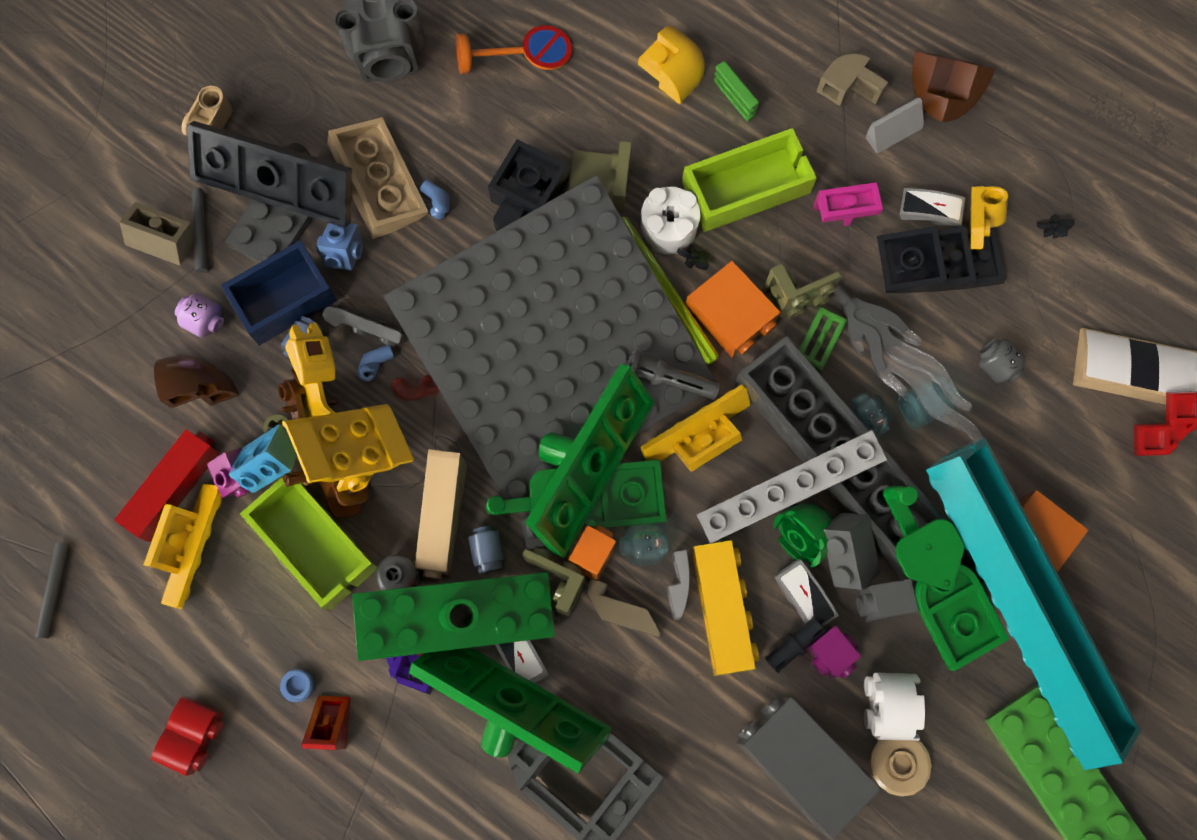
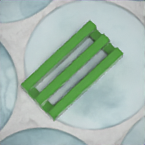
M721 62L716 66L717 71L715 72L714 82L743 118L749 122L756 116L759 101L727 62Z
M823 307L819 308L799 348V351L819 373L822 372L847 322L846 318ZM822 316H825L828 319L810 355L807 356L804 352ZM833 321L838 323L837 328L819 362L815 360V357Z

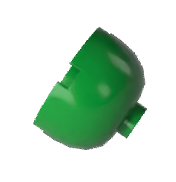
M796 503L774 518V531L779 528L781 534L778 541L791 558L795 561L800 559L803 563H812L810 567L817 566L827 558L828 539L823 529L828 527L833 520L828 511L811 503Z

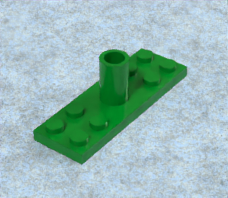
M619 365L576 438L549 432L540 442V459L545 463L559 467L548 482L535 507L531 510L525 524L554 555L565 558L654 404L653 399L631 366Z
M548 572L352 594L357 661L555 637ZM461 606L465 612V619L460 626L456 627L452 624L450 612L453 607L459 608Z
M472 647L423 653L411 663L409 674L487 719L481 739V747L490 756L506 757L513 749L517 737L579 774L610 737L612 727Z

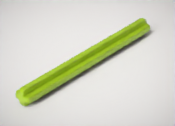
M622 217L623 222L706 365L714 363L718 359L719 354L629 219Z

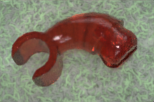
M428 374L421 379L420 387L410 386L405 382L404 378H397L391 383V388L395 392L394 395L405 401L419 400L427 395L435 396L439 393L437 385L431 389L426 388V385L433 380L431 375Z

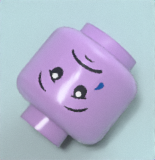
M199 293L184 296L178 302L175 309L178 325L201 338L211 333H217L224 322V319L221 317V306Z

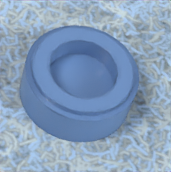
M301 669L287 672L280 683V691L283 697L291 702L307 700L315 689L313 676L308 671Z

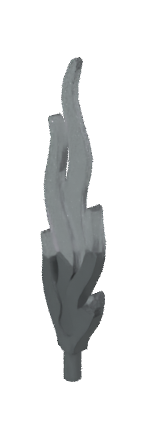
M838 284L837 290L832 295L843 305L851 344L856 353L863 356L864 338L868 344L872 366L877 376L899 395L905 397L907 390L891 374L893 372L903 378L914 389L929 415L965 432L972 442L982 439L981 433L974 423L945 404L933 388L931 381L936 382L940 386L944 394L955 406L966 411L971 410L972 404L961 397L944 366L926 352L902 342L893 336L890 331L895 332L903 340L915 346L921 345V337L913 333L895 313L883 307L866 303L857 297L853 299Z

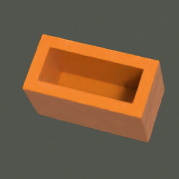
M587 525L568 559L569 563L582 569L581 573L598 581L616 548V541L612 538L613 533L599 525H596L595 529Z

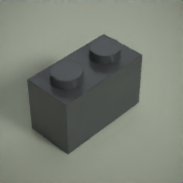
M840 513L832 520L828 527L823 529L828 539L827 557L834 587L863 590L880 573L870 518L866 514Z
M911 579L872 585L859 591V597L856 598L858 614L860 617L864 616L865 623L903 617L919 612Z

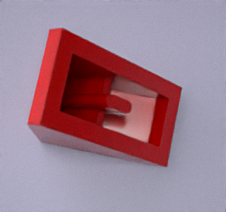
M318 695L302 741V749H346L350 697Z

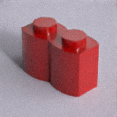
M181 697L170 715L166 729L160 736L150 760L185 776L200 771L209 756L206 750L210 740H215L223 728L224 722L221 719L224 712L191 697Z

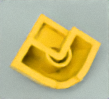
M673 25L663 28L658 33L657 40L638 58V65L659 81V88L679 104L699 85L704 77L705 61L702 51L694 41Z

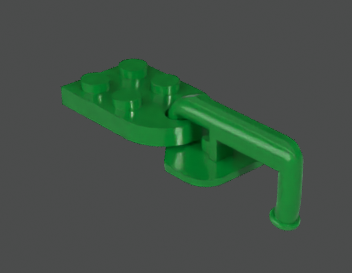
M660 460L619 463L584 524L595 528L596 525L603 528L667 522ZM557 469L540 470L532 476L529 483L530 497L503 500L500 496L495 495L488 499L485 511L489 515L531 512Z
M913 486L886 487L883 492L884 498L904 535L896 545L895 553L897 560L905 575L909 579L917 581L914 594L918 611L948 670L956 671L1008 641L1009 638L979 579L969 568L960 564L964 552V544L954 525L947 520L937 519L919 528L908 507L914 504L918 498L916 488Z

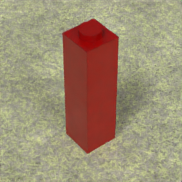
M185 429L114 521L137 538L151 542L165 504L178 507L208 469L207 464L219 455L220 452L211 447L215 441L201 431L194 435Z

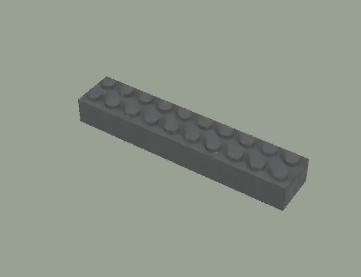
M787 336L741 370L737 376L736 385L740 386L743 384L747 388L749 400L802 463L869 432ZM884 449L888 460L825 490L845 513L869 515L876 550L901 580H907L909 578L905 575L895 553L896 545L904 535L884 498V489L889 486H913L916 488L918 498L914 504L908 507L919 528L933 520L946 519ZM964 547L960 564L969 568L977 576L983 589L987 588L984 579L976 571L975 562L969 550ZM911 579L913 589L915 592V586L917 581Z

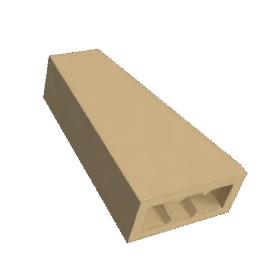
M428 450L415 567L420 572H423L422 577L441 579L442 574H451L467 473V464L461 453Z

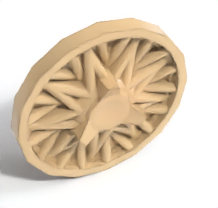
M878 740L871 750L869 760L871 775L877 785L889 794L901 797L914 795L923 789L930 779L932 768L930 755L920 741Z

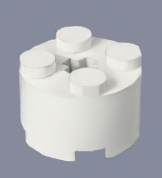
M677 187L655 188L649 193L641 209L640 231L642 238L652 247L653 251L664 255L678 254V248L685 249L694 242L700 221V208L694 194Z
M874 673L873 676L865 677L864 691L865 695L869 696V709L864 710L865 729H871L875 739L920 740L916 730L924 729L925 701L924 695H917L915 684L921 682L917 674Z

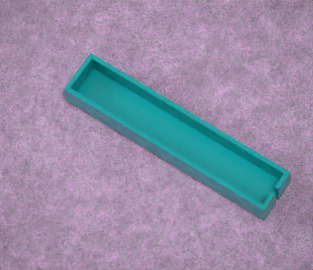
M984 437L951 451L926 470L929 475L930 484L940 495L947 516L953 520L960 533L964 547L969 550L975 562L978 575L984 579L989 588L993 604L1000 609L1007 623L1009 634L1017 641L1026 666L1031 668L1038 681L1040 693L1044 698H1047L1054 712L1057 725L1063 729L1070 742V749L1073 755L1079 759L1084 770L1122 764L1141 730L986 438Z

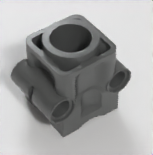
M344 0L345 8L336 13L334 23L348 58L357 63L364 81H393L418 71L415 53L424 49L426 38L418 7L413 0Z

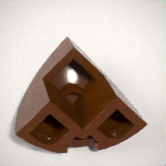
M915 51L912 68L915 94L917 98H921L923 109L931 117L941 122L953 121L966 114L978 102L989 85L995 68Z
M189 356L166 357L155 362L154 378L159 401L169 408H174L199 398L212 406L240 396L230 377L210 362Z

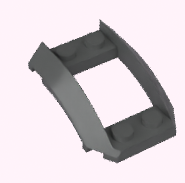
M611 733L602 748L626 767L628 771L591 819L586 822L536 779L551 757L536 750L522 740H519L507 755L510 768L514 772L515 786L545 810L577 840H621L655 794L660 795L665 780L663 776Z

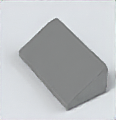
M921 98L912 100L871 124L865 138L876 153L884 151L923 128L924 119Z

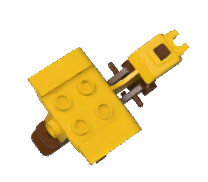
M316 322L309 324L308 334L303 333L299 325H292L289 332L290 339L285 349L294 368L291 370L294 379H287L278 385V395L282 402L286 401L287 406L281 408V412H290L293 420L282 421V425L287 429L302 468L300 471L283 475V482H285L284 485L286 487L302 483L304 486H308L312 482L319 481L331 516L335 519L352 517L360 512V503H364L368 499L369 492L366 487L374 473L388 471L401 464L413 462L414 458L388 404L337 413L329 407V405H336L339 402L338 399H325V382L334 381L336 377V366L327 336H323Z

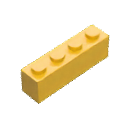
M732 540L694 546L692 555L714 676L756 669L755 662H759V653L756 643H751L749 630H753V622L750 611H745L743 598H747V590L744 579H739L737 567L741 566L739 549L733 548Z

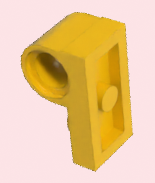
M994 186L971 187V249H983L984 237H990V228L1003 225L1006 221L1008 193L1005 189Z

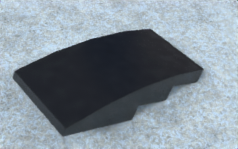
M937 226L877 236L886 293L949 291L1005 283L1006 279L995 227L990 228V237H984L983 249H971V229L967 230L966 226L938 230Z

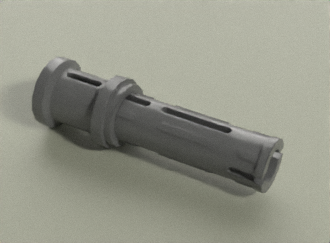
M634 350L629 358L627 365L632 367L637 376L650 380V383L653 385H659L662 382L710 398L711 400L717 397L720 388L719 381H713L691 372L668 366L664 359L658 358L655 360L640 355L638 350Z

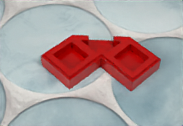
M1197 391L1166 392V423L1134 424V455H1170L1190 432L1197 429Z

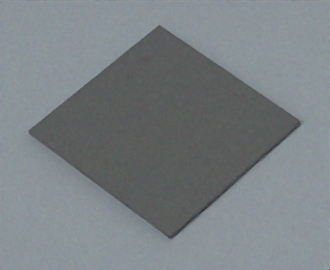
M597 175L383 296L504 499L530 497L529 483L532 476L540 470L557 469L559 467L545 463L540 459L539 445L542 438L549 432L576 438L594 409L595 404L609 384L611 377L615 374L620 364H628L634 350L640 351V355L655 360L662 358L667 362L668 366L716 381ZM637 376L653 399L654 404L636 434L701 395L662 382L659 385H653L650 383V380Z

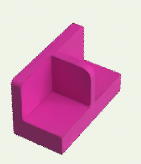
M877 182L819 190L813 203L814 210H820L822 223L843 220L844 226H850L853 218L879 215L883 210Z

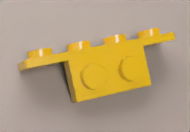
M742 384L726 392L724 396L709 405L703 406L698 412L683 421L677 422L672 428L657 437L651 438L640 448L645 461H662L676 453L690 472L742 441L741 433L729 419L750 406L747 388Z
M203 484L201 486L193 512L173 505L165 504L144 562L145 566L171 573L161 604L182 609L185 601L189 598L190 586L195 571L201 564V554L205 542L211 535V525L215 513L222 502L221 494L216 485Z

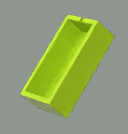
M793 128L684 167L682 185L686 191L692 192L696 197L700 208L699 223L703 232L713 230L811 193L817 177L806 155L802 156L803 148Z
M282 476L245 508L240 515L318 605L323 609L331 611L352 592L348 588L350 585L358 587L376 571L377 566L303 483L286 487Z

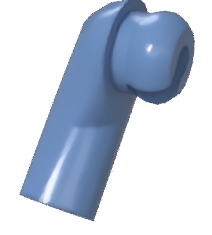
M426 179L421 185L420 191L432 199L431 216L442 220L445 218L446 213L450 211L449 194L429 179Z
M385 345L363 354L357 368V375L362 381L369 382L373 380L380 364L395 358L391 347Z

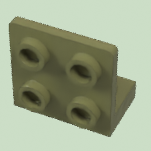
M620 141L619 152H613V154L574 151L569 190L597 175L616 210L624 211L632 142Z
M783 264L771 268L762 291L780 311L778 320L785 317L793 319L804 313V309L814 305L817 308L828 303L833 292L837 290V285L842 275L840 271H837L796 290L797 285L793 274L790 271L787 272Z
M534 548L533 552L525 549L523 557L526 563L567 582L566 584L563 582L559 584L553 600L557 604L556 609L558 613L570 618L586 584L585 577L581 573L582 569L566 561L561 566L553 562L552 555L541 549Z

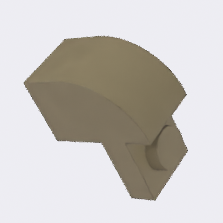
M846 54L834 60L820 79L816 92L840 106L853 90L876 105L882 97L888 81L883 79L879 73L867 69L871 58L861 54Z

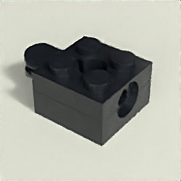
M516 139L488 185L491 202L499 206L493 216L496 231L560 196L569 182V165Z

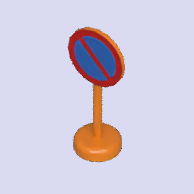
M541 25L532 28L523 39V47L471 50L467 34H456V58L460 74H468L471 71L472 57L524 54L532 65L544 70H554L567 64L572 55V44L569 37L562 30L554 26Z

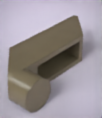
M590 579L586 592L602 621L657 638L660 637V632L647 609L605 597L608 585Z

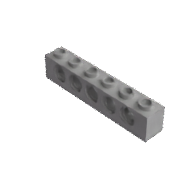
M871 430L697 514V517L711 544L888 460V457L874 430Z

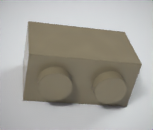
M134 202L120 221L126 246L179 266L194 247L191 222L138 202Z

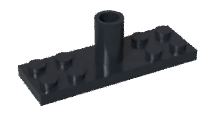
M197 121L187 124L190 180L344 228L351 223L352 168L310 156L308 150L299 143H291L286 147H280Z

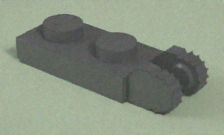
M340 304L328 306L323 311V319L328 324L331 323V325L336 327L340 325L352 326L353 332L364 336L373 334L380 337L379 341L383 344L397 346V344L409 340L401 326Z

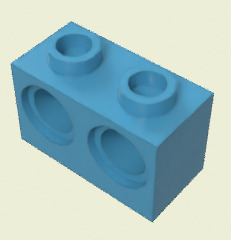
M278 424L244 446L228 475L237 481L240 486L251 493H255L290 472L298 456L287 429Z

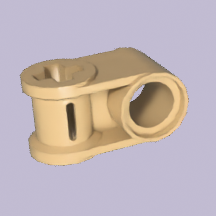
M210 85L200 90L190 111L183 119L182 132L184 135L188 136L187 124L193 121L220 129L224 128L233 110L232 105L218 87Z

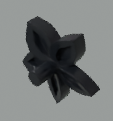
M1054 214L1050 218V223L1037 222V227L1044 229V237L1051 235L1053 238L1068 236V230L1073 227L1075 220L1068 218L1060 220Z
M692 244L689 245L687 251L678 248L677 253L687 258L685 265L691 269L695 265L698 269H708L707 259L710 254L704 251H697Z

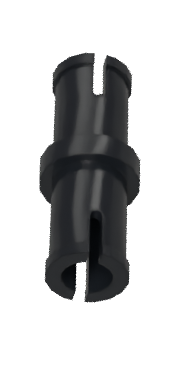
M813 615L794 634H787L785 636L786 640L767 655L765 659L777 673H780L798 655H805L807 653L806 649L819 637L827 633V630Z

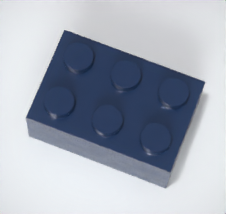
M301 240L220 285L246 331L259 346L291 328L294 322L299 321L302 316L308 318L338 301Z

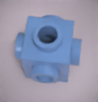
M331 223L327 224L323 235L319 236L316 245L317 252L320 254L325 267L345 270L353 269L356 260L360 259L363 251L358 224L350 223L345 228Z

